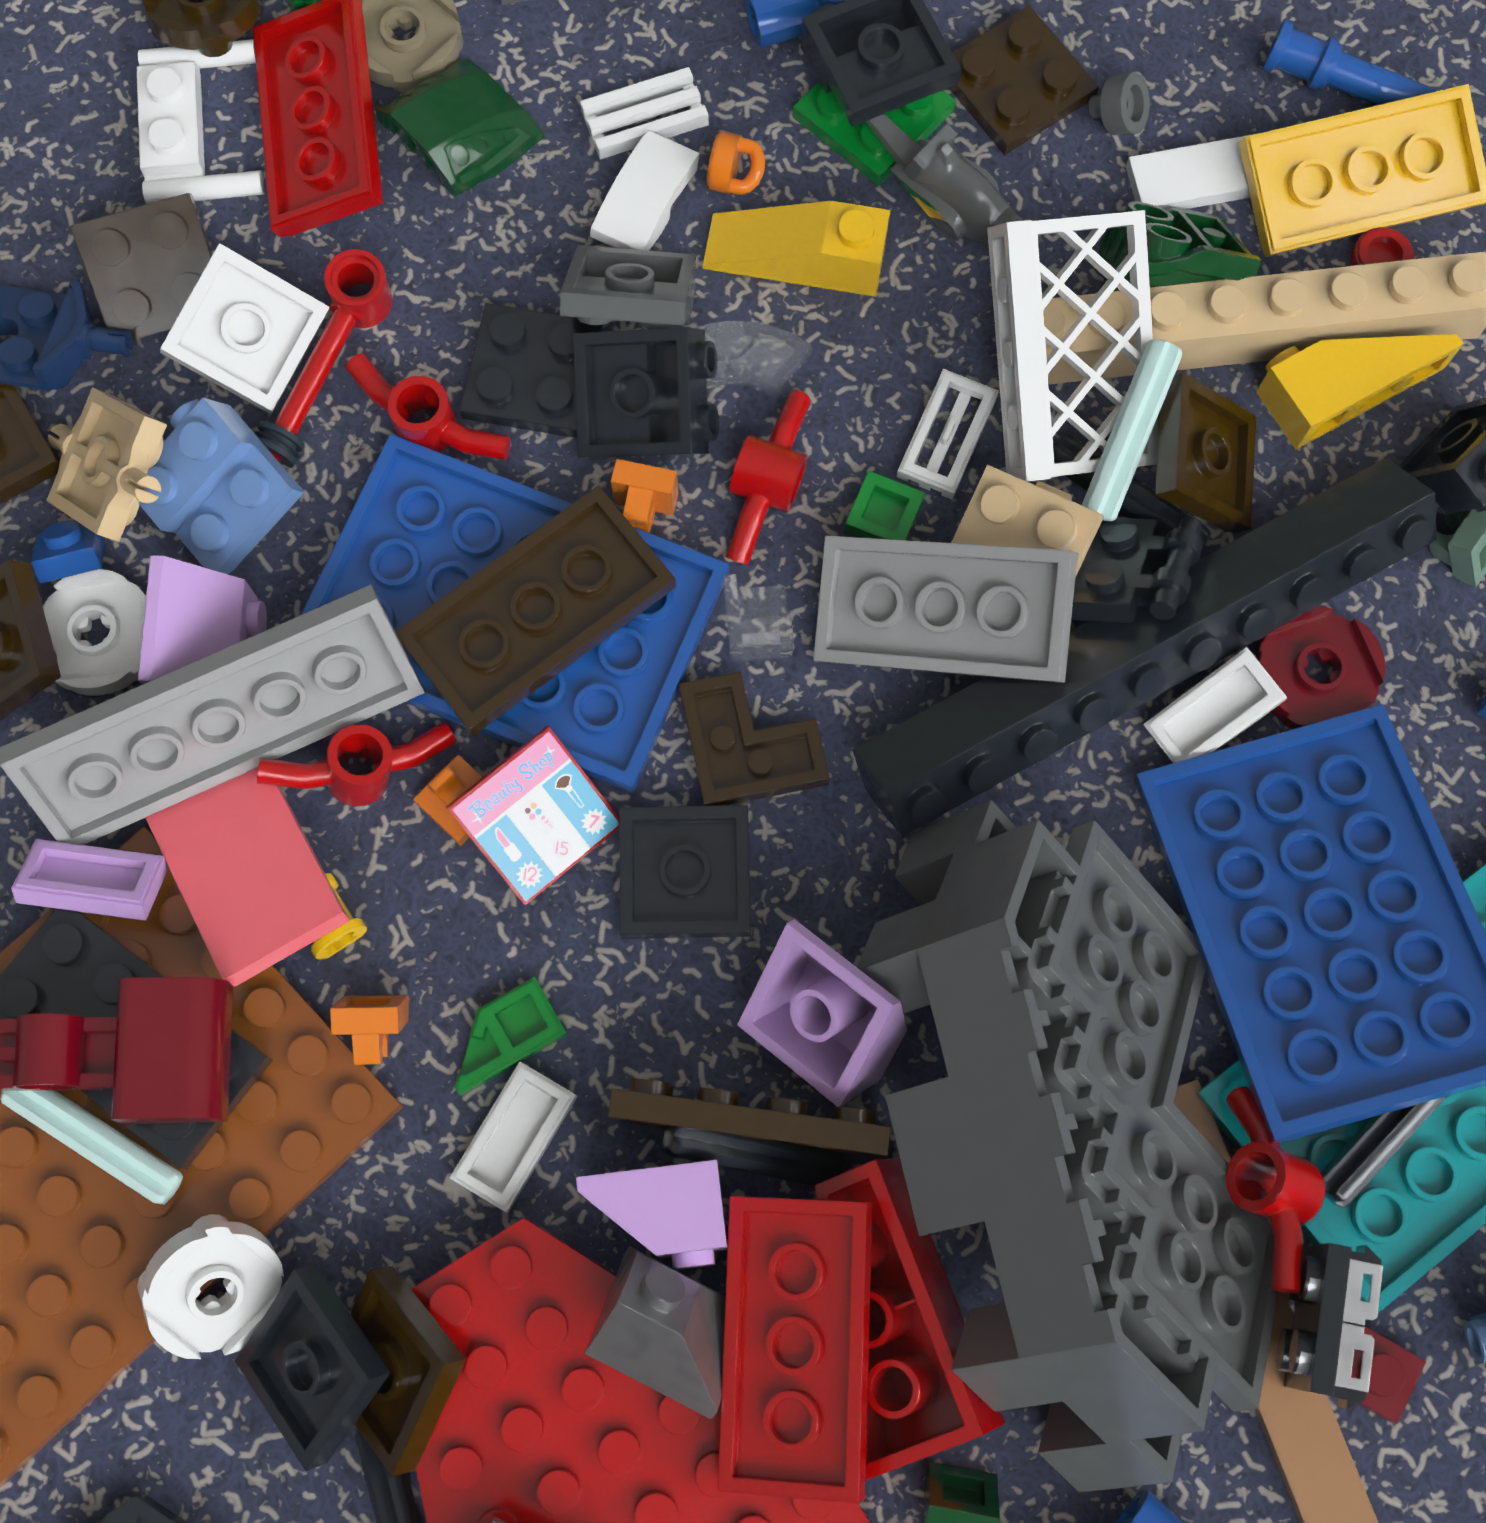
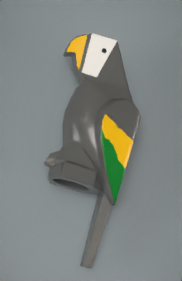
M884 114L865 121L896 161V164L890 169L935 225L956 241L963 237L979 241L989 247L987 228L1006 222L1025 221L999 193L997 181L990 173L961 155L954 143L957 133L948 123L930 142L921 139L915 142ZM1038 235V245L1043 241L1041 235Z

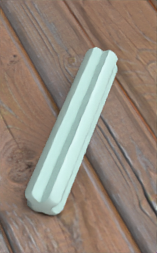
M1156 339L1150 340L1146 344L1082 503V506L1101 513L1104 516V521H1114L1118 516L1182 358V350L1168 341Z
M56 1090L2 1091L0 1100L2 1104L151 1202L166 1204L178 1190L183 1180L180 1171Z

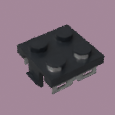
M1324 1243L1303 1247L1300 1293H1285L1286 1299L1295 1301L1292 1328H1282L1279 1335L1276 1368L1278 1371L1286 1372L1284 1387L1338 1398L1337 1407L1348 1409L1366 1400V1392H1369L1375 1340L1372 1335L1364 1334L1365 1327L1343 1323V1321L1365 1325L1366 1319L1374 1320L1377 1318L1383 1266L1381 1265L1382 1260L1367 1245L1357 1246L1356 1252L1351 1251L1352 1247ZM1363 1273L1372 1275L1369 1302L1360 1301ZM1354 1349L1363 1351L1360 1379L1351 1377Z

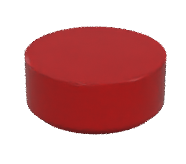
M1386 227L1373 228L1362 234L1356 242L1350 255L1351 266L1412 260L1414 259V251L1411 243L1402 233Z

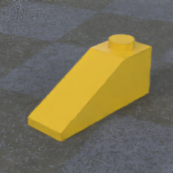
M822 201L713 213L703 269L876 297L886 245L890 210L837 201Z
M1458 334L1320 340L1302 351L1293 346L1279 353L1266 365L1267 374L1256 393L1296 450L1445 369L1464 343Z

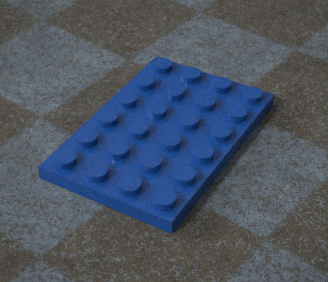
M390 434L301 615L372 585L396 631L561 513L572 503ZM637 528L634 529L675 577L676 588L480 731L482 734L520 748L544 727L549 726L586 775L633 794L677 695L679 684L684 679L730 573L729 564ZM405 650L425 693L404 703L464 726Z
M1384 704L1137 774L1135 783L1190 931L1194 935L1202 963L1255 1104L1273 1142L1282 1143L1486 1085V933Z

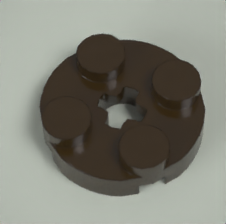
M143 0L145 16L155 38L177 48L199 49L200 53L206 57H219L228 53L233 46V40L238 39L249 31L263 12L262 0Z

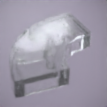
M723 321L695 327L705 330V341H712L717 352V372L714 378L707 379V391L733 384L754 386L775 396L811 355L812 345L800 337L783 329L757 322Z

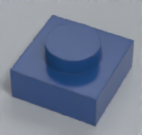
M73 520L61 521L47 527L42 533L36 535L31 557V565L39 583L102 569L105 539L103 536L95 534Z

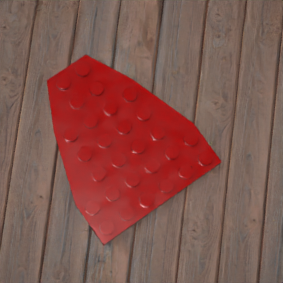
M527 1217L517 1221L411 1288L466 1358L465 1364L416 1467L427 1523H491L495 1516L506 1523H870L857 1503L719 1492L721 1401L717 1413L712 1419H709L585 1354L608 1293L617 1276L611 1270Z

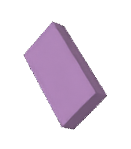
M35 839L11 889L15 902L19 904L146 921L167 873L165 858L161 855Z

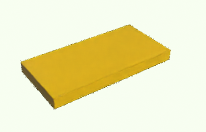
M1469 84L1247 136L1238 142L1260 245L1265 257L1363 234L1373 228H1388L1486 204V166Z

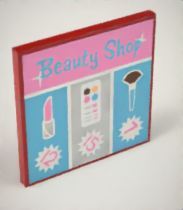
M549 726L544 727L446 806L447 810L524 905H527L620 828V818Z

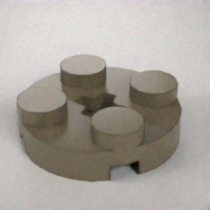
M362 0L371 81L384 87H392L400 93H405L422 81L443 72L457 61L459 53L463 48L464 40L456 5L453 0ZM413 26L416 27L415 35L412 38L396 40L393 30L397 27L405 31Z

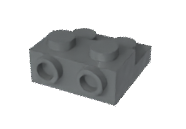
M577 245L560 291V316L577 317L580 322L590 325H603L617 320L638 322L640 326L647 329L671 328L675 325L684 326L685 323L689 324L695 296L696 254Z

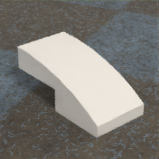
M647 130L611 186L591 226L590 237L614 248L649 251L669 221L672 204L696 173L699 153Z

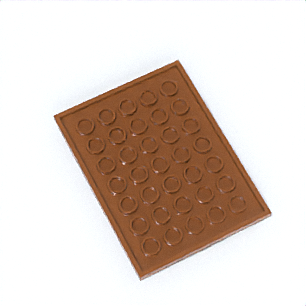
M145 826L117 849L163 856L153 833ZM167 862V873L146 921L82 912L165 977L222 979ZM50 908L0 953V975L56 908ZM274 965L233 988L232 1029L268 1055L273 1061L229 1115L228 1122L222 1124L187 1170L178 1168L124 1124L112 1121L111 1114L81 1090H56L181 1172L183 1180L178 1190L166 1204L151 1202L2 1104L0 1100V1488L156 1341L145 1320L137 1284L139 1277L146 1270L150 1260L164 1243L177 1233L192 1227L199 1218L210 1214L221 1215L229 1222L247 1224L266 1237L404 1107L366 1065H354L353 1051L338 1035H331V1027ZM215 1278L205 1282L200 1287L201 1292L196 1299L200 1300L222 1278Z

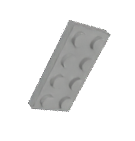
M825 536L813 661L1065 683L1078 553L1072 550Z

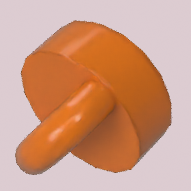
M721 131L716 135L711 150L707 172V186L710 191L728 195L731 193L737 195L750 193L759 185L765 171V155L762 147L756 141L743 138L740 134ZM745 153L751 159L750 171L743 180L736 179L741 155Z

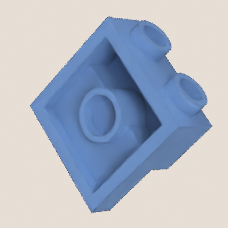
M203 397L200 401L193 400L183 404L172 415L170 424L174 430L163 442V450L159 460L153 467L149 468L147 475L156 478L160 482L161 492L148 488L149 491L159 496L158 499L149 504L139 502V505L161 531L175 533L204 568L229 574L304 494V491L230 405Z

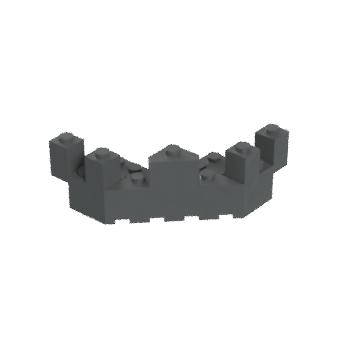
M989 800L912 832L894 877L916 899L920 906L876 922L857 965L858 969L901 1001L903 1014L931 1005L948 1073L946 1078L885 1096L918 1235H928L985 1221L1005 1301L1003 1303L969 1309L951 1370L995 1412L1050 1404L1038 1453L1079 1493L1171 1483L1173 1481L1182 1434L1204 1431L1212 1391L1233 1412L1258 1409L1279 1295L1278 1291L1271 1289L1274 1236L1270 1220L1240 1208L1231 1200L1226 1188L1228 1162L1173 1103L1205 968L1193 933L1095 820L1074 827L1065 850L1039 819L1016 828L992 800Z

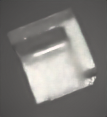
M736 574L723 575L730 663L792 657L793 628L791 615H788L785 588L777 585L737 589Z

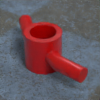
M363 353L356 354L347 362L346 370L368 397L378 406L388 411L398 437L437 452L444 450L449 445L463 453L507 460L511 444L510 436L468 429L457 423L444 387L435 379L426 376H411L400 381L394 387L385 380ZM429 408L437 410V413L426 422H409V417L418 410Z
M794 390L789 393L769 441L749 435L743 443L734 467L729 492L746 500L726 555L728 559L749 565L768 508L772 507L788 513L793 505L808 459L807 454L792 449L797 433L811 404L810 397L802 391Z
M442 722L406 744L391 746L387 737L378 729L367 725H351L341 729L332 737L327 748L326 760L299 763L260 758L257 784L299 789L328 786L331 794L341 803L350 806H366L376 802L385 793L390 781L391 772L410 769L422 764L454 745L456 739L449 726ZM351 757H364L370 759L376 765L372 773L354 775L348 773L340 764Z
M1245 1086L1233 1089L1225 1100L1249 1136L1250 1143L1237 1150L1230 1160L1226 1172V1188L1231 1200L1240 1208L1270 1220L1274 1236L1271 1289L1283 1293L1298 1294L1301 1288L1303 1254L1301 1225L1313 1219L1322 1207L1325 1196L1324 1179L1319 1169L1310 1161L1281 1149L1279 1142L1272 1141L1250 1089Z

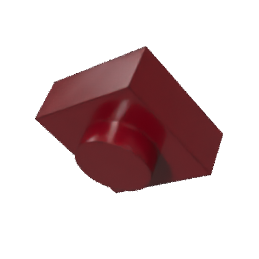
M1365 1327L1364 1334L1372 1335L1375 1341L1369 1392H1366V1400L1358 1404L1388 1422L1398 1424L1426 1361ZM1354 1349L1352 1378L1360 1379L1363 1355L1361 1350Z

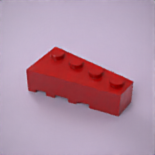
M900 1158L875 1159L815 1185L817 1200L873 1202L865 1481L981 1437L1004 1425L1005 1421L1001 1411L995 1412L951 1370L965 1326V1320L931 1234L918 1235Z

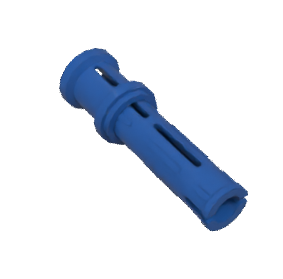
M1286 18L1279 27L1262 66V70L1269 73L1276 68L1306 80L1307 88L1314 91L1317 89L1323 90L1325 86H1329L1376 106L1441 91L1439 88H1432L1343 52V45L1336 38L1330 37L1324 41L1294 29L1293 21Z

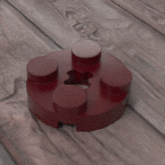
M1318 606L1314 610L1308 611L1268 633L1257 647L1255 658L1287 696V699L1274 708L1271 713L1280 718L1282 723L1293 730L1372 707L1376 701L1379 687L1384 682L1386 672L1385 658L1382 648L1372 631L1354 618L1350 622L1343 616L1332 614L1335 609ZM1308 656H1315L1319 664L1328 662L1331 664L1333 672L1326 677L1327 684L1318 683L1315 679L1308 677L1304 670L1309 665Z

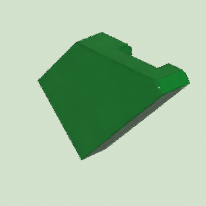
M535 976L477 1009L460 1074L457 1075L454 1086L461 1097L568 1035Z

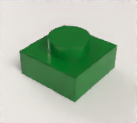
M868 470L845 523L844 533L857 538L907 541L924 502L925 492Z

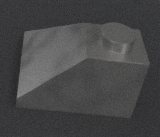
M629 1246L623 1255L616 1273L617 1277L608 1293L585 1354L712 1419L718 1411L722 1398L726 1296Z

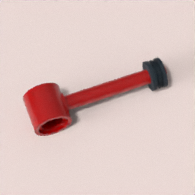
M350 249L334 256L328 263L324 274V281L331 300L329 309L333 314L274 423L261 421L257 427L259 431L255 432V435L278 462L289 468L294 467L297 462L295 457H299L298 452H302L305 446L304 442L296 435L352 329L373 327L382 322L391 310L392 294L384 267L376 256L365 250ZM368 284L373 286L363 296L351 297L346 295L347 291L354 285Z

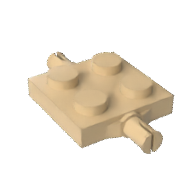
M92 387L82 414L74 427L71 429L67 425L58 424L50 429L60 438L48 434V441L52 447L60 450L62 455L58 473L46 501L95 534L119 542L125 526L134 520L138 512L139 502L149 504L156 501L159 497L149 491L148 488L161 492V484L156 478L147 475L149 468L153 467L161 456L163 450L162 436L167 424L111 394Z

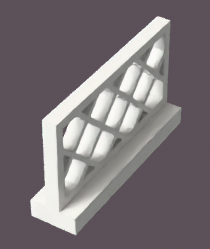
M1145 210L1039 221H1015L989 227L987 231L1006 473L1028 482L1051 479V477L1095 472L1100 458L1090 459V457L1097 448L1102 452L1104 451L1107 444L1105 438L1112 431L1126 394L1122 396L1100 376L1120 351L1136 364L1137 369L1146 344L1153 340ZM1127 226L1128 255L1115 270L1092 247L1107 228ZM1092 230L1084 241L1073 231ZM1057 233L1076 250L1056 276L1039 262L1038 235ZM1084 258L1108 279L1088 305L1064 284ZM1129 270L1130 283L1124 278V276L1128 273ZM1041 279L1048 285L1043 293ZM1115 288H1118L1132 301V318L1120 334L1096 313ZM1056 293L1080 314L1061 340L1044 326L1043 317L1044 308ZM1088 322L1112 343L1093 368H1090L1069 349ZM1133 334L1134 347L1128 342L1129 339L1133 336ZM1046 344L1053 349L1047 358ZM1061 357L1085 377L1065 404L1049 391L1048 373ZM1093 385L1116 405L1097 431L1092 429L1073 412ZM1050 406L1057 411V414L1054 416L1052 420ZM1158 417L1137 467L1157 465L1159 443ZM1067 420L1089 441L1073 461L1054 463L1052 437Z

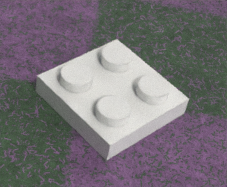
M219 243L162 344L160 353L263 411L272 414L330 307Z

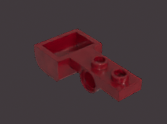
M207 977L120 978L117 1017L85 1018L69 1014L40 1013L20 1015L17 1018L0 1019V1091L113 1089L111 1120L121 1124L228 1122L234 986L227 980Z

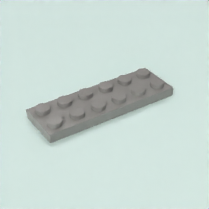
M369 585L0 747V766L57 842L85 845L258 768L260 758L278 759L425 692L372 585Z

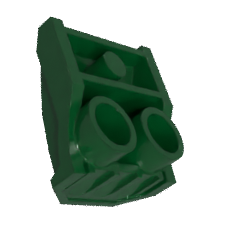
M468 58L454 62L443 72L422 81L390 104L375 107L378 121L386 129L389 128L394 135L397 134L403 146L410 152L416 153L423 160L424 166L427 169L431 168L437 174L440 183L446 187L447 191L454 198L463 191L472 189L479 182L496 177L544 138L543 131L528 113L486 71Z
M1143 202L1128 203L1125 212L1145 210L1150 288L1225 279L1238 281L1257 274L1262 260L1258 256L1252 255L1225 225L1226 220L1224 217L1172 206L1162 209ZM1127 226L1107 228L1100 238V256L1116 270L1128 255ZM1129 270L1128 273L1124 276V278H1125L1129 283H1130V270ZM1101 274V276L1103 277V279H1104L1105 281H1107L1108 279L1105 278V277Z

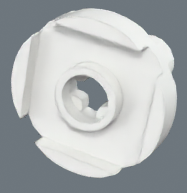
M98 569L62 578L53 586L57 591L50 595L45 604L42 605L61 677L55 682L61 687L70 689L78 694L97 696L120 691L134 681H138L146 595L137 585L127 581L124 576L110 570ZM101 619L102 624L106 628H110L109 634L103 639V642L92 646L89 641L81 640V633L91 630L92 621Z
M210 1214L199 1218L192 1227L177 1233L159 1248L147 1265L146 1270L139 1277L137 1288L145 1320L155 1340L164 1349L177 1356L187 1359H201L199 1352H213L222 1349L225 1356L243 1349L279 1294L282 1284L281 1276L284 1277L282 1264L273 1246L261 1232L247 1224L229 1222L221 1215ZM215 1278H225L223 1280L227 1290L225 1295L219 1299L213 1295H208L201 1301L196 1299L201 1292L200 1287L205 1282Z

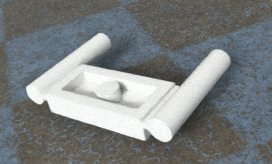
M254 39L233 41L231 50L219 57H206L200 53L199 49L188 50L177 47L138 50L140 169L145 180L142 183L145 203L150 204L185 193H192L194 201L264 195V177L261 170L205 176L200 69L256 63Z

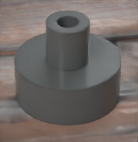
M1138 73L1111 75L1105 81L1101 94L1093 95L1090 98V116L1093 119H1102L1105 129L1111 135L1138 134L1147 123L1150 110L1149 91L1144 78Z

